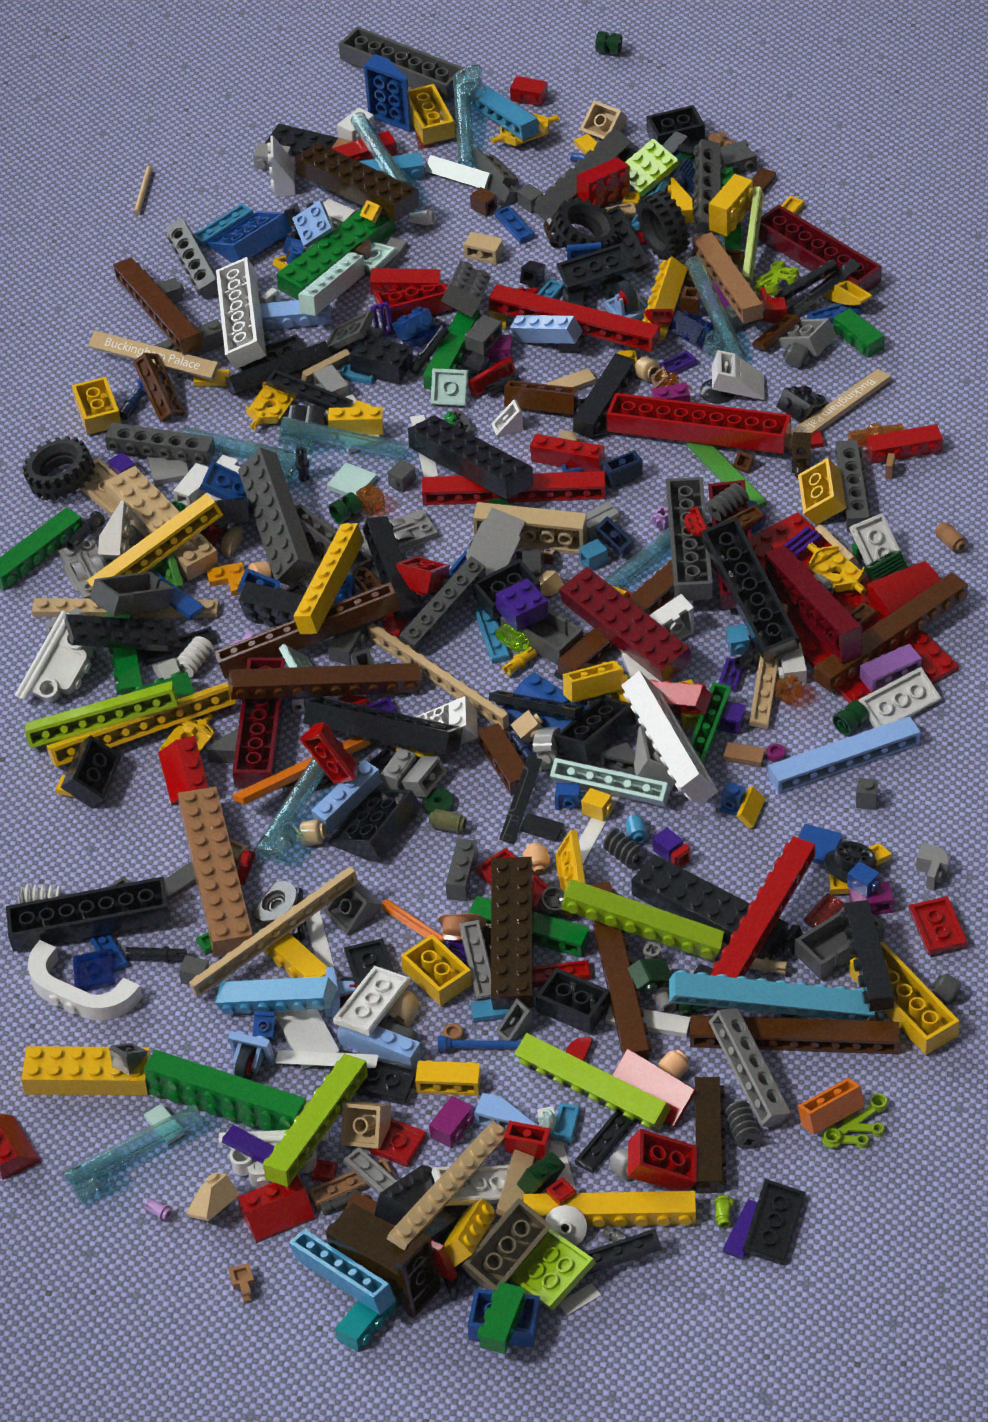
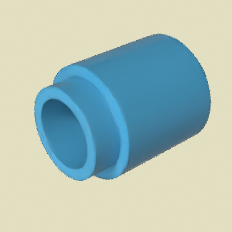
M637 814L629 816L625 823L627 834L636 844H641L648 838L645 821Z

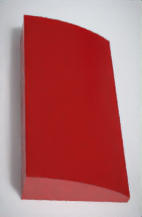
M923 561L868 583L865 595L889 616L941 579L935 570L926 561Z

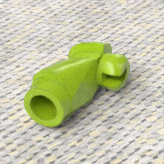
M720 1195L713 1202L716 1205L715 1221L719 1228H728L731 1226L730 1209L734 1206V1199L728 1197V1195Z

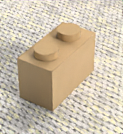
M470 232L463 244L465 258L497 264L504 252L503 238L476 232Z

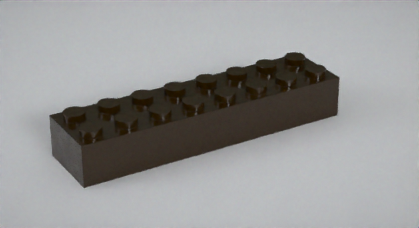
M317 142L295 157L297 175L362 206L365 205L367 200L383 207L380 214L396 222L419 207V192L417 188Z
M532 856L491 858V1001L493 1010L510 1009L516 998H519L528 1008H534V868Z

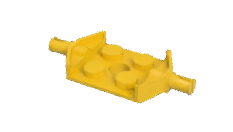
M533 113L532 115L539 120L540 133L522 140L501 126L500 134L490 138L491 143L494 145L495 143L503 142L517 146L549 134L551 123L559 121V117L557 114L545 117Z
M266 381L262 382V390L250 407H245L246 414L253 419L249 426L250 429L255 431L259 424H277L295 397L267 386Z
M813 542L808 544L807 549L814 553L809 562V569L814 574H821L830 579L835 592L857 590L861 595L866 593L867 589L860 584L865 574V568L863 567L861 571L839 552L838 545L818 548Z
M207 713L202 719H190L179 723L160 746L159 750L161 751L177 739L195 736L200 753L211 738L215 740L214 732L208 726V723L213 719V715Z

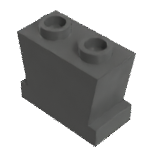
M743 140L720 147V165L722 168L733 167V173L740 174L757 169V155L749 148V143Z

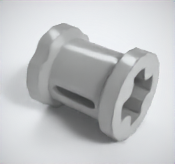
M655 942L646 943L643 947L644 958L661 959L659 955L661 953V946Z
M667 987L659 988L653 993V1000L660 1006V1012L672 1013L675 1011L677 1003H669V989Z

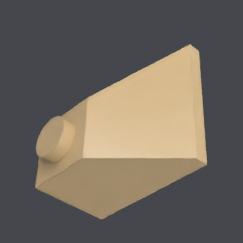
M216 1172L207 1177V1181L201 1185L186 1212L188 1217L209 1221L240 1195L227 1174Z

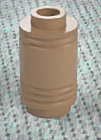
M942 522L936 527V537L954 553L965 549L967 539L951 524Z

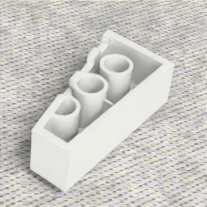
M682 594L649 615L679 640L694 634V607ZM618 648V651L621 654L624 653L621 649Z

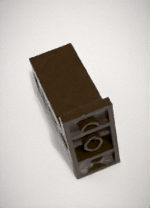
M352 1203L347 1209L343 1210L341 1216L334 1223H331L325 1231L328 1244L389 1283L393 1295L404 1301L407 1315L414 1318L441 1289L430 1236L423 1232L418 1238L413 1240L406 1250H403L387 1240L388 1234L394 1226Z

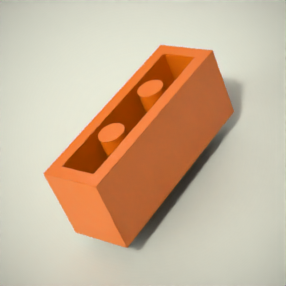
M847 1078L798 1105L802 1127L815 1135L865 1107L861 1086Z

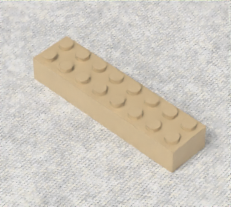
M136 466L105 481L106 497L115 507L119 505L121 500L132 506L131 509L134 510V517L130 522L144 537H147L180 513ZM200 532L173 551L178 561L179 572L187 582L205 573L206 569L218 566L217 550Z

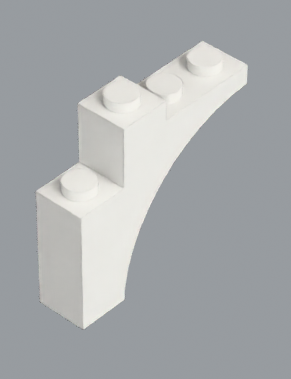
M222 455L216 462L239 473L238 469L240 466L238 460L232 457ZM195 463L173 490L175 501L183 503L184 507H188L207 492L199 489L209 467Z

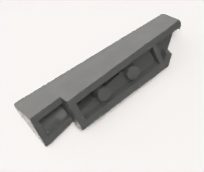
M475 147L471 161L478 170L491 174L488 187L496 195L499 205L503 208L518 200V189L515 187L518 179L496 156L492 154L485 155L480 148Z

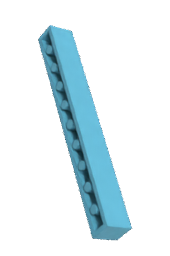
M685 970L674 972L669 979V1003L729 1009L738 1008L739 1010L855 1021L871 1020L875 1016V1011L869 1012L867 1004L863 1003V988L850 990L843 986L830 988L823 984L810 986L804 982L791 984L784 980L771 982L764 978L751 980L744 976L731 978L725 974L712 976L705 972L692 974Z

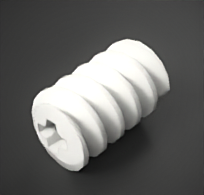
M195 637L180 656L176 658L179 670L182 673L187 672L189 678L193 677L198 668L202 666V663L206 661V658H209L210 654L214 652L213 644L204 637Z
M27 883L25 889L22 886L19 889V904L62 896L61 886H58L56 891H54L53 885H50L49 889L46 890L43 884L41 889L38 890L37 884H34L33 889H31L30 884Z

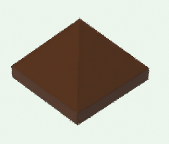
M367 241L356 248L355 253L363 255L364 258H370L371 241Z
M738 450L733 467L749 473L755 456Z

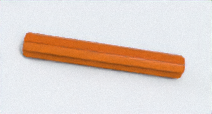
M385 899L381 903L382 910L424 938L433 934L440 942L445 943L442 934L389 899Z

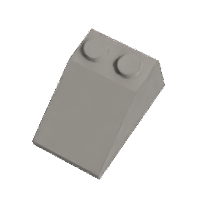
M829 318L801 319L797 325L774 342V344L787 348L788 344L792 345L796 342L808 348V356L817 357L832 343L837 335Z
M640 726L638 728L634 761L636 776L667 782L672 789L676 780H673L668 774L667 770L669 768L660 760L662 755L652 746L654 741L647 737L645 733L647 729Z

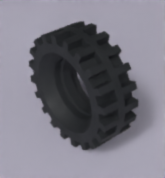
M658 191L640 199L636 205L638 207L636 209L638 214L636 219L640 224L639 230L643 233L642 237L644 240L646 239L648 248H652V253L654 255L657 254L659 259L666 260L671 256L674 257L688 250L690 234L687 232V229L689 227L685 223L686 218L681 213V207L676 205V200L671 199V195L669 193L666 194L665 191Z
M579 197L575 201L573 198H569L568 201L564 200L557 209L550 223V226H552L550 232L554 233V240H559L558 245L560 247L564 246L567 248L566 245L601 242L602 249L612 246L618 236L617 222L612 221V214L608 215L606 213L607 209L599 208L598 203L592 204L589 199L582 201ZM572 224L586 227L594 234L595 238L579 232Z
M65 436L62 440L60 437H56L53 442H50V440L45 441L46 444L44 446L38 445V450L35 452L31 451L29 453L30 458L24 460L26 465L22 467L23 475L32 493L36 494L39 499L43 496L44 500L47 501L50 497L55 501L58 500V497L62 496L65 499L70 493L76 494L78 488L83 489L86 487L84 483L90 482V475L95 473L93 469L95 464L87 446L76 437L72 440L69 436ZM72 464L60 474L47 476L58 466Z

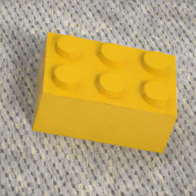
M737 174L730 178L709 203V230L724 236H728L731 231L735 230L737 224L744 219L748 211H751L754 192L753 180Z
M106 377L72 385L74 401L87 435L108 430L111 422L121 424L119 410Z
M829 458L798 475L803 513L815 525L846 509L841 470Z
M433 934L401 955L402 971L440 1007L472 985L471 970Z

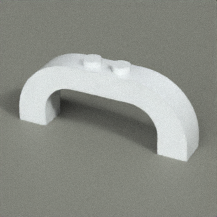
M41 940L38 941L29 955L28 970L36 993L53 1006L64 1008L71 1014H77L90 1020H110L128 1013L142 999L140 985L125 978H122L113 990L100 995L87 993L54 978L49 973L59 961L57 948Z

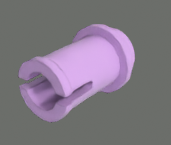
M152 1198L146 1201L145 1204L149 1205V1207L144 1206V1210L158 1216L159 1220L167 1221L172 1216L173 1211L169 1205H163Z

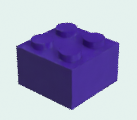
M528 578L496 593L497 610L516 632L549 616L548 600Z

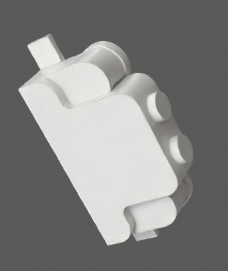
M63 610L60 613L15 694L16 697L25 701L27 696L31 694L47 702H54L60 697V693L71 695L81 686V679L84 674L88 673L91 663L90 658L85 652L87 646L71 644L64 621L66 614L69 613Z
M286 1130L248 1131V1133L274 1147L277 1143H280ZM329 1130L321 1141H329ZM227 1132L219 1133V1145H226L222 1143V1137ZM318 1146L298 1172L299 1179L300 1172L310 1173L314 1171L317 1164ZM231 1148L229 1156L235 1174L240 1176L249 1174L250 1184L254 1187H263L272 1183L265 1180L263 1164Z

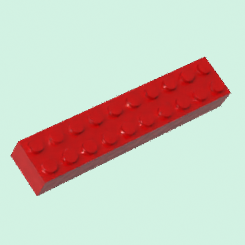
M615 393L607 412V431L784 454L791 435V415Z

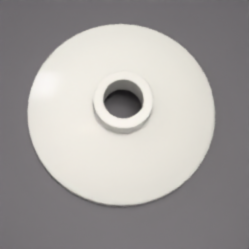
M558 1206L552 1209L545 1218V1221L552 1226L550 1229L575 1246L581 1243L586 1235V1219L582 1212L573 1206ZM563 1224L569 1225L567 1232L562 1231L561 1226Z

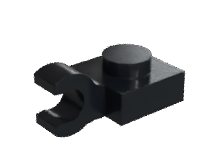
M793 924L783 937L784 943L774 949L776 957L783 954L784 958L787 959L791 953L795 954V939L803 935L800 925Z

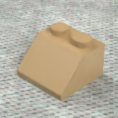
M593 100L579 130L603 140L609 132L613 133L616 129L622 132L628 117L619 109Z
M358 1101L342 1103L340 1145L381 1148L390 1127L391 1105Z

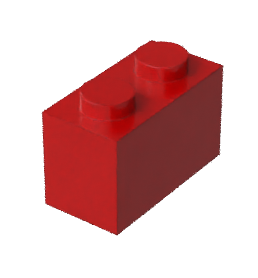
M516 76L510 86V100L514 102L542 107L548 96L547 81Z
M509 1120L504 1135L505 1152L513 1154L516 1149L534 1156V1158L542 1159L548 1155L551 1146L550 1128Z

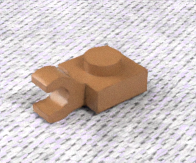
M724 132L710 133L708 138L712 142L720 143V147L736 143V141L729 139Z
M247 1263L228 1268L233 1289L241 1290L244 1303L252 1301L249 1286L255 1285L250 1264Z

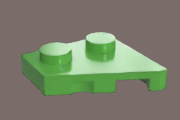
M173 552L154 565V572H159L161 577L179 589L183 586V577L180 575L178 561Z

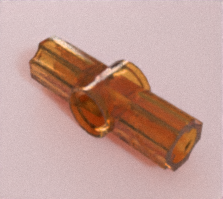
M873 423L867 429L848 431V440H857L858 445H865L867 436L904 430L903 424L882 426L879 423Z

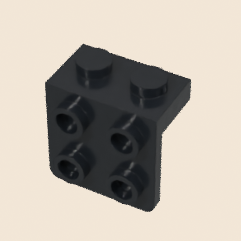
M792 386L791 388L783 389L776 407L802 423L810 417L813 408L825 407L829 402L825 400L826 398L823 395L814 393L812 388L808 386Z

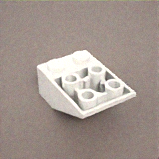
M270 136L271 143H267L268 153H271L268 154V164L272 166L269 167L270 177L273 179L271 180V190H275V197L295 195L294 160L275 137Z
M718 350L712 364V389L764 400V374L735 353Z
M124 500L120 501L99 536L98 555L106 560H115L131 548L129 545V538L132 537L130 520H133L134 510Z
M466 696L416 716L463 727L460 745L478 738L477 709Z

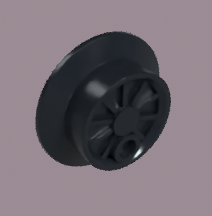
M841 842L835 850L828 852L824 858V866L827 871L847 883L848 873L859 861L878 872L877 866L873 865L875 861L874 853L867 846L858 842Z

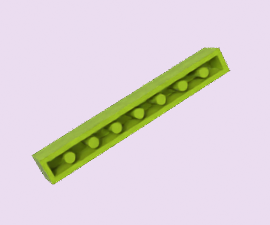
M173 681L27 722L25 723L24 732L31 749L177 707L178 696Z
M573 879L570 880L565 890L561 906L562 910L711 961L715 960L721 949L724 934L722 930Z
M528 1033L525 1034L514 1054L519 1059L518 1063L526 1068L532 1066L536 1068L535 1071L544 1077L550 1075L554 1077L553 1081L562 1086L566 1083L571 1086L570 1089L578 1094L584 1092L588 1094L590 1100L596 1103L602 1101L606 1103L605 1107L614 1112L617 1109L624 1112V1117L632 1121L635 1118L640 1120V1124L651 1130L654 1127L660 1130L671 1110V1107L665 1101Z
M344 1054L339 1061H336L330 1074L326 1075L320 1088L315 1090L312 1099L305 1104L301 1114L296 1116L290 1129L286 1130L280 1143L275 1145L269 1158L265 1159L263 1163L265 1180L286 1187L290 1185L341 1114L342 1103L351 1100L368 1076L366 1060Z

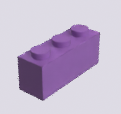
M907 644L860 665V679L871 692H874L920 668L922 658L910 644Z

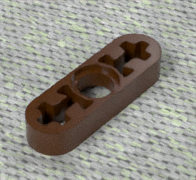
M359 567L353 571L354 583L363 593L369 591L367 589L368 586L379 587L382 585L365 567Z

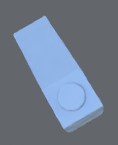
M482 1093L474 1112L475 1125L487 1127L492 1120L507 1129L509 1120L536 1125L504 1098L494 1094Z

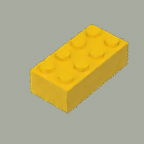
M431 84L410 89L411 122L423 145L454 138V120L435 85Z

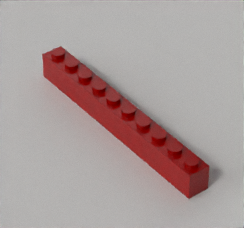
M496 284L488 297L490 311L513 317L517 315L574 316L583 330L581 333L583 335L650 352L654 350L660 339V325Z
M605 471L533 473L534 486L506 501L512 503L605 499ZM463 476L422 477L423 506L455 504L454 494L456 500H462L463 494H470L466 499L457 501L456 504H477V502L485 503L494 498L504 499Z
M793 836L790 842L785 844L782 856L776 859L773 871L767 874L766 883L758 889L757 898L750 903L746 916L741 918L738 930L732 933L729 945L723 948L719 962L716 961L714 963L712 976L725 974L731 978L745 977L816 856L814 843Z

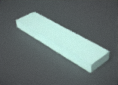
M430 155L425 169L428 173L487 189L491 174L432 155Z

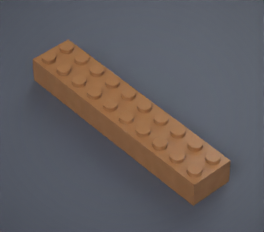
M217 787L178 793L179 811L213 956H223L236 949L245 940L251 938L253 934Z

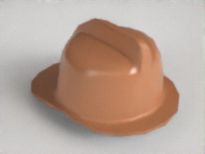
M465 913L445 914L440 916L438 921L443 926L442 938L444 940L462 941L459 923L479 920L482 929L486 925V919L478 914Z

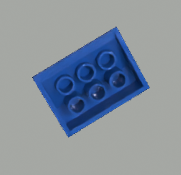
M374 54L364 64L368 112L374 115L375 120L411 132L408 78L388 58Z
M257 211L206 244L209 248L234 263L245 257L249 259L252 256L260 255L263 249L270 248L275 245L276 241L285 239L288 236L287 234L292 232V228L288 224L285 213Z
M535 672L525 678L513 692L583 706V712L588 708L580 702L572 703L563 695L561 689ZM509 704L502 707L509 715L510 726L508 728L514 732L515 730L511 724L526 711H530L529 708L515 709L513 705ZM545 711L531 712L533 715L537 713L541 717L544 728L560 727L562 730L574 720L566 719L564 715L560 714L550 716Z

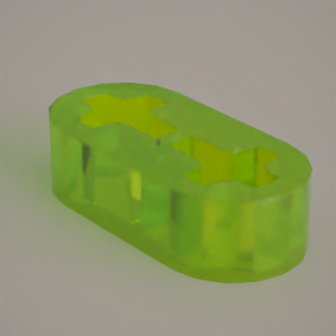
M503 624L495 631L496 638L516 652H521L529 645L528 638L520 631L516 632L508 624Z

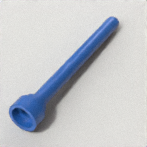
M438 1036V1052H446L450 1048L517 1049L521 1041L450 1040L446 1036Z

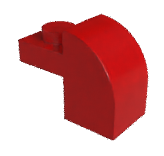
M761 287L758 298L760 301H763L765 306L763 319L761 320L777 323L787 315L785 298H770L769 294L766 293L765 287Z

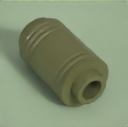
M435 809L434 812L430 813L429 823L435 829L460 833L464 832L466 828L467 817L460 813Z

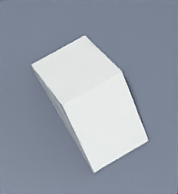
M513 400L491 423L497 436L500 437L523 431L522 411L516 400Z
M175 658L152 666L158 678H164V680L170 678L172 674L180 672Z

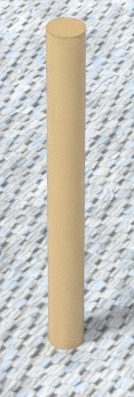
M147 166L134 208L135 215H139L142 209L153 170L151 166Z

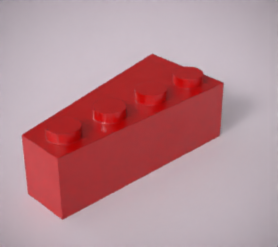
M445 283L422 285L421 289L406 287L404 291L389 289L387 293H380V290L374 291L376 305L386 301L389 303L392 323L396 322L399 317L412 313V310L417 307L429 308L431 315L452 309L451 306L441 301L447 288ZM383 307V312H384V317H385V323H386V326H387V321H386V316H385V310H384V307Z

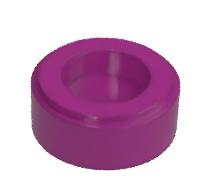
M771 744L766 749V757L774 763L782 761L786 757V749L781 744Z

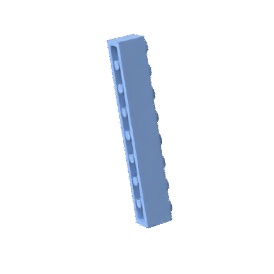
M910 716L898 719L886 725H881L860 734L846 737L840 741L829 743L817 749H812L768 765V778L777 793L780 794L920 745V731Z

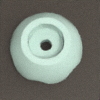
M549 1109L548 1111L543 1110V1114L538 1118V1126L550 1128L552 1133L556 1124L555 1114Z

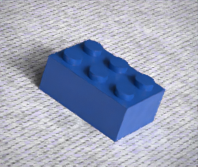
M475 1289L467 1325L469 1340L480 1341L477 1338L479 1326L484 1325L486 1308L491 1307L492 1290ZM526 1294V1303L509 1345L534 1348L541 1313L540 1296Z

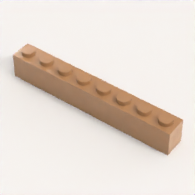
M712 232L692 237L693 252L743 324L763 319V311H765L763 301L759 300L756 291L752 290L749 282L747 283L744 274L740 273L737 264H734L731 256L727 255L726 249L720 245L719 239L715 238Z

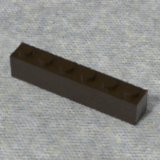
M695 1077V1090H697L695 1093L697 1193H722V1185H727L726 1172H722V1167H726V1154H722V1149H726V1138L721 1137V1132H725V1119H721V1115H725V1102H720V1098H724V1085H720V1077Z

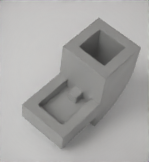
M560 727L541 728L534 735L533 752H536L537 758L542 759L539 770L552 769L554 759L558 758L555 735L561 731Z
M922 843L916 859V870L928 873L926 889L934 890L936 883L941 882L942 876H948V856L940 847Z

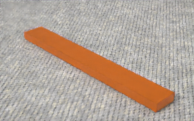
M356 735V737H352L342 743L347 753L353 754L369 746L370 741L363 740L362 736ZM312 756L232 794L233 800L246 805L321 769V767Z

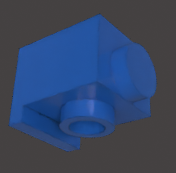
M556 783L555 810H559V807L579 808L584 797V792H580V784Z
M727 782L721 792L720 811L736 816L746 794V787Z
M254 1011L252 1036H263L270 1041H275L278 1018L275 1012ZM261 1025H267L265 1029H260Z

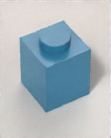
M598 539L579 547V561L585 568L588 567L594 570L608 563L609 550Z
M744 624L726 627V642L731 656L742 655L750 649V640Z

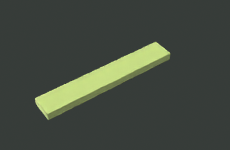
M760 186L754 187L743 266L745 280L751 286L753 283L764 199Z

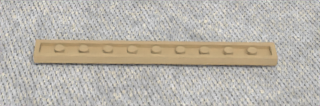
M34 598L32 607L33 617H59L62 610L68 613L76 608H79L86 616L105 617L107 615L103 608L98 607L90 599ZM196 600L204 606L205 611L195 618H217L218 600ZM171 606L159 611L153 610L130 615V618H187Z
M374 623L367 627L369 639L403 663H418L421 675L457 699L466 696L477 709V713L492 723H499L502 729H507L510 726L509 715L504 709H500L492 701L482 697L476 690L467 687L463 681L455 679L449 672L439 668L436 663L430 662L424 655L418 654L409 645L399 641L396 636L387 633L384 628L378 627Z
M350 866L346 870L341 871L332 880L324 883L314 893L309 894L300 903L292 906L290 910L277 917L265 928L260 929L258 933L245 940L236 949L228 952L222 959L213 963L204 972L196 975L189 982L193 994L197 998L201 997L358 883L355 870Z
M492 1120L389 1232L387 1240L406 1250L413 1240L419 1236L504 1142L506 1129Z

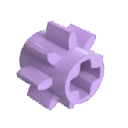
M660 507L654 510V515L652 516V523H656V528L661 530L669 528L667 507Z

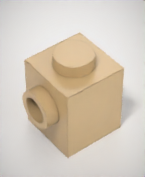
M529 710L511 724L518 736L527 744L534 739L538 729L544 728L541 717L537 713L533 715Z

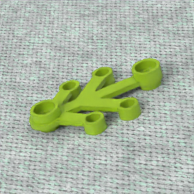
M784 261L774 262L770 265L771 269L768 273L755 279L756 284L753 286V289L756 293H760V288L765 287L766 293L769 296L777 295L780 289L779 279L787 280L788 285L797 281V276L800 275L798 268L787 267Z
M879 1093L874 1094L870 1098V1105L853 1118L852 1114L845 1117L844 1125L837 1129V1123L829 1126L822 1134L823 1145L827 1148H837L841 1144H856L858 1148L865 1149L869 1145L867 1135L849 1136L846 1134L848 1132L872 1133L874 1137L883 1136V1124L860 1123L875 1112L881 1113L887 1108L886 1096Z

